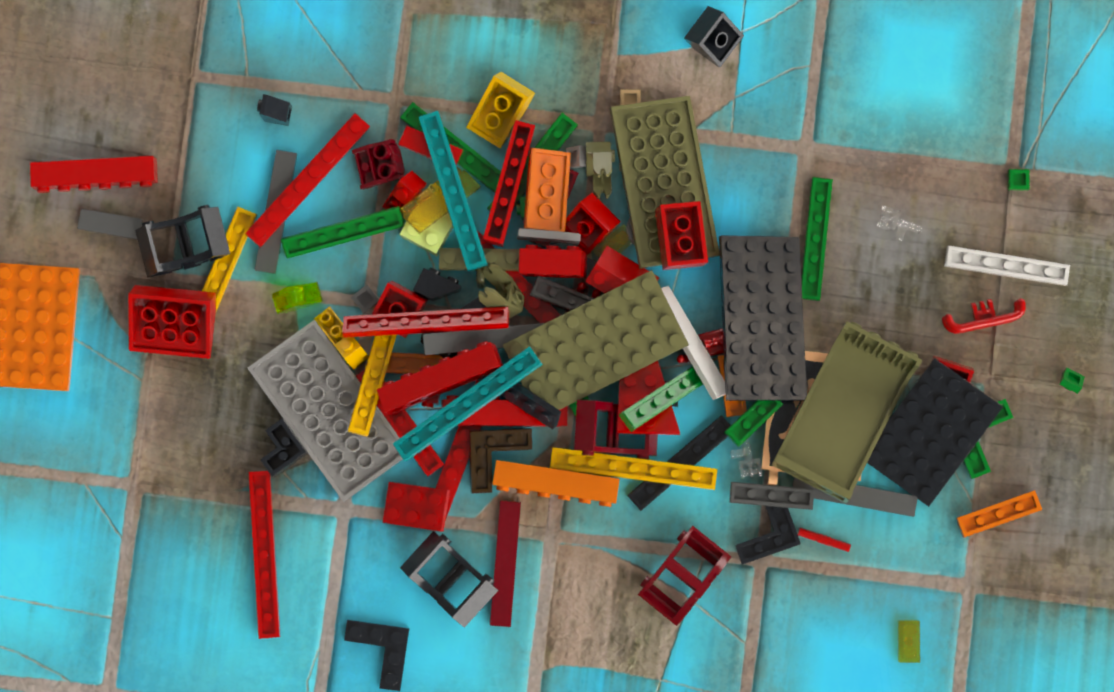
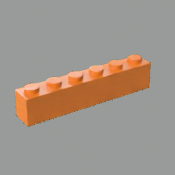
M496 460L492 485L497 486L496 490L509 492V488H514L520 494L529 495V491L538 492L537 496L550 498V494L558 495L560 500L570 501V498L573 497L579 498V503L591 504V500L599 501V506L611 507L617 501L620 479Z

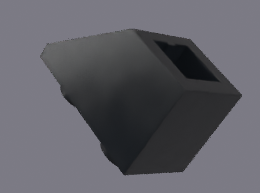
M263 94L262 100L259 99L257 112H260L259 114L264 122L289 126L292 111L291 103Z
M430 267L429 270L423 268L413 291L431 301H435L460 292L462 287L458 284L459 281L450 276L446 279L440 276V271Z

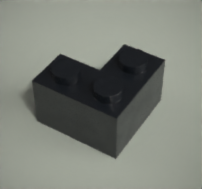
M280 419L265 430L277 448L260 459V461L272 477H277L308 454L284 419Z

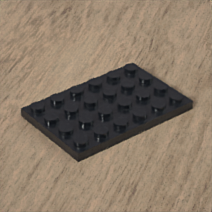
M934 358L889 418L867 463L929 507L1002 410L1003 406Z

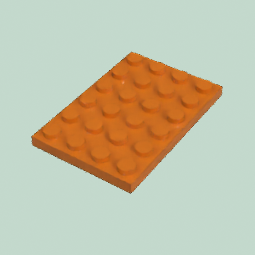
M0 263V387L69 391L80 276L79 268Z

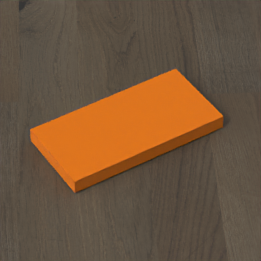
M530 148L524 215L525 229L565 232L571 153Z

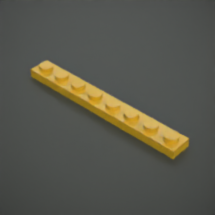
M554 447L552 448L550 468L709 490H715L718 470L715 468L594 453V456L582 455V451Z

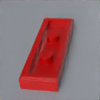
M406 126L398 145L432 160L424 133ZM449 144L457 166L463 149Z

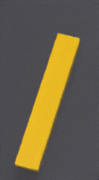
M238 206L226 232L230 254L214 261L202 289L205 292H216V311L248 238L245 233L254 224L257 214Z
M396 335L374 336L348 432L368 437L379 399L376 389L382 387Z

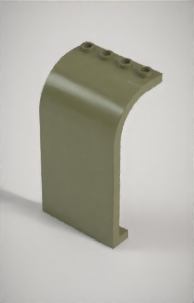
M847 321L819 370L772 466L847 503L902 392L912 375L919 368L922 359L918 358L919 356L912 351L906 352L900 349V346L895 342H887L881 339L879 334L872 331L867 332L862 329L861 325Z

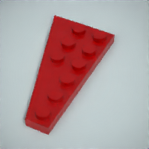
M658 361L620 379L618 433L680 435L672 406L632 432L619 416L621 412L665 384Z

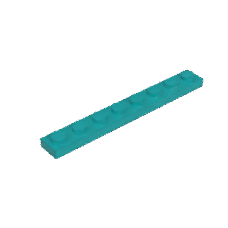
M435 111L420 116L419 120L466 268L469 272L487 266L488 263L440 113Z
M529 346L393 443L394 447L405 462L543 364Z

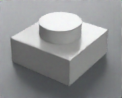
M578 145L566 148V152L571 153L570 169L586 167V146Z

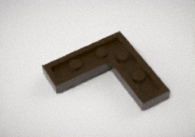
M531 428L469 431L470 492L472 494L492 493L493 451L532 450Z

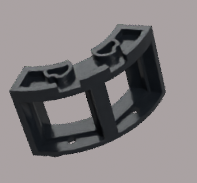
M203 205L198 207L197 211L175 219L154 223V221L142 223V227L136 229L135 232L147 278L173 273L172 271L182 269L183 266L184 270L201 266L202 263L213 262L229 255L230 250L219 208H210L209 205ZM201 218L209 250L194 255L186 223ZM175 226L183 259L159 264L151 231Z
M433 531L403 563L400 569L426 593L430 594L453 619L465 628L498 590L492 585L495 581L488 574L485 573L483 576L449 545L452 542L443 533L439 536ZM443 546L458 562L434 587L418 572ZM468 569L480 583L456 608L443 595Z

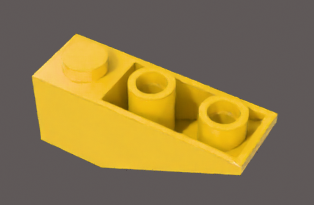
M330 306L314 318L353 370L368 359L369 355L355 337H343V322Z

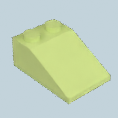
M432 184L429 185L400 233L401 238L437 257L440 248H443L453 229L442 189Z

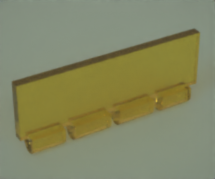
M457 167L466 198L479 190L481 186L465 170L461 172ZM439 180L433 183L430 189L427 188L417 195L415 201L411 200L401 207V211L404 213L403 218L419 234L449 212Z

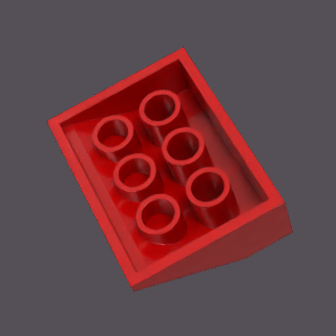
M134 285L128 293L129 351L211 358L216 315V292Z

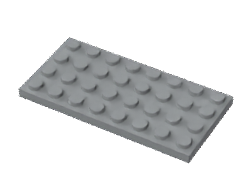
M315 320L248 367L250 373L343 502L403 460L393 445L400 437L377 406L368 437L348 432L361 383Z

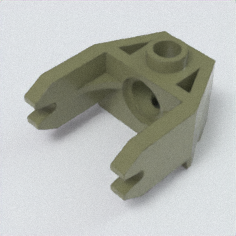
M586 142V175L593 176V194L598 199H600L601 193H605L606 199L612 193L611 172L612 162H615V150H611L610 142Z
M490 263V270L484 267L483 274L496 289L485 287V293L482 291L478 293L479 300L487 308L508 306L510 319L523 311L525 297L511 276L499 265Z

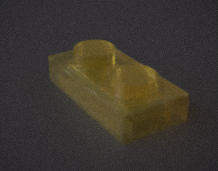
M624 224L597 245L592 250L593 253L599 258L606 246L611 247L620 254L632 245L626 232V226Z
M898 620V662L920 663V620Z

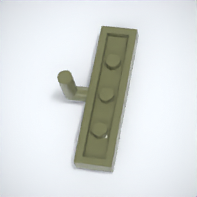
M440 248L439 270H467L461 249ZM483 249L488 263L484 267L490 270L489 264L492 263L499 265L504 271H519L520 249ZM484 267L472 270L476 271V282L479 289L485 287Z

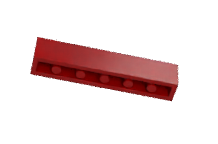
M515 120L483 236V242L500 247L504 245L535 131V125Z
M154 156L30 162L31 187L37 190L38 193H49L50 189L68 192L70 188H78L80 191L91 190V187H99L102 190L111 189V186L132 188V185L140 184V187H152V184L158 183L157 159Z
M488 341L481 342L476 345L477 348L470 351L469 349L462 350L457 353L458 356L451 359L450 357L443 358L438 361L439 364L423 366L417 373H407L402 375L398 381L383 383L382 387L376 390L384 413L389 415L395 414L493 373L503 366L496 345L491 342L488 343Z
M446 396V399L441 400V409L459 396ZM500 396L457 425L548 427L508 400H500ZM568 406L560 409L561 415L556 427L567 426Z

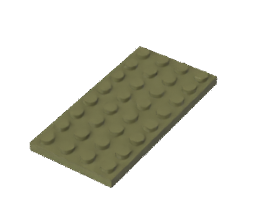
M690 96L611 107V120L639 269L662 265L655 209L663 204L701 201L708 258L718 257L719 247Z
M651 270L503 344V347L510 360L529 346L532 348L543 365L520 381L523 387L560 410L688 346L689 343Z

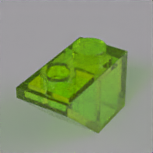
M318 282L285 287L271 294L277 314L295 311L323 302Z

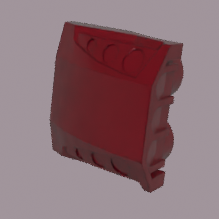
M394 139L368 144L352 150L360 176V189L372 188L387 182L400 180L404 177L405 167L401 150Z

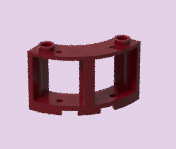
M577 400L574 450L582 451V455L594 456V452L637 455L638 459L649 460V456H657L658 434H646L645 449L618 448L619 404L596 400ZM597 411L608 412L606 447L595 446Z
M693 525L688 531L683 530L677 537L679 543L652 577L646 576L640 584L642 589L638 593L643 600L676 626L689 613L698 599L703 596L731 559L728 553ZM685 543L713 565L702 581L673 559ZM665 569H668L694 590L682 606H679L653 585Z

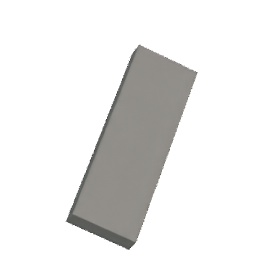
M520 228L517 239L579 245L581 234Z

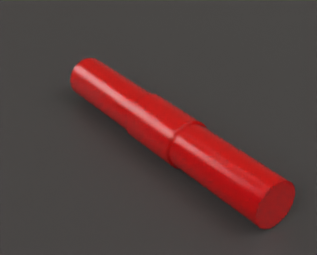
M799 527L798 536L849 552L851 548L849 543Z

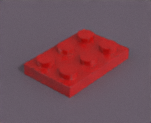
M389 482L382 523L444 532L450 491Z

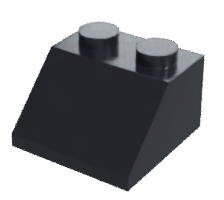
M708 6L684 39L694 50L717 67H721L744 35L724 12Z

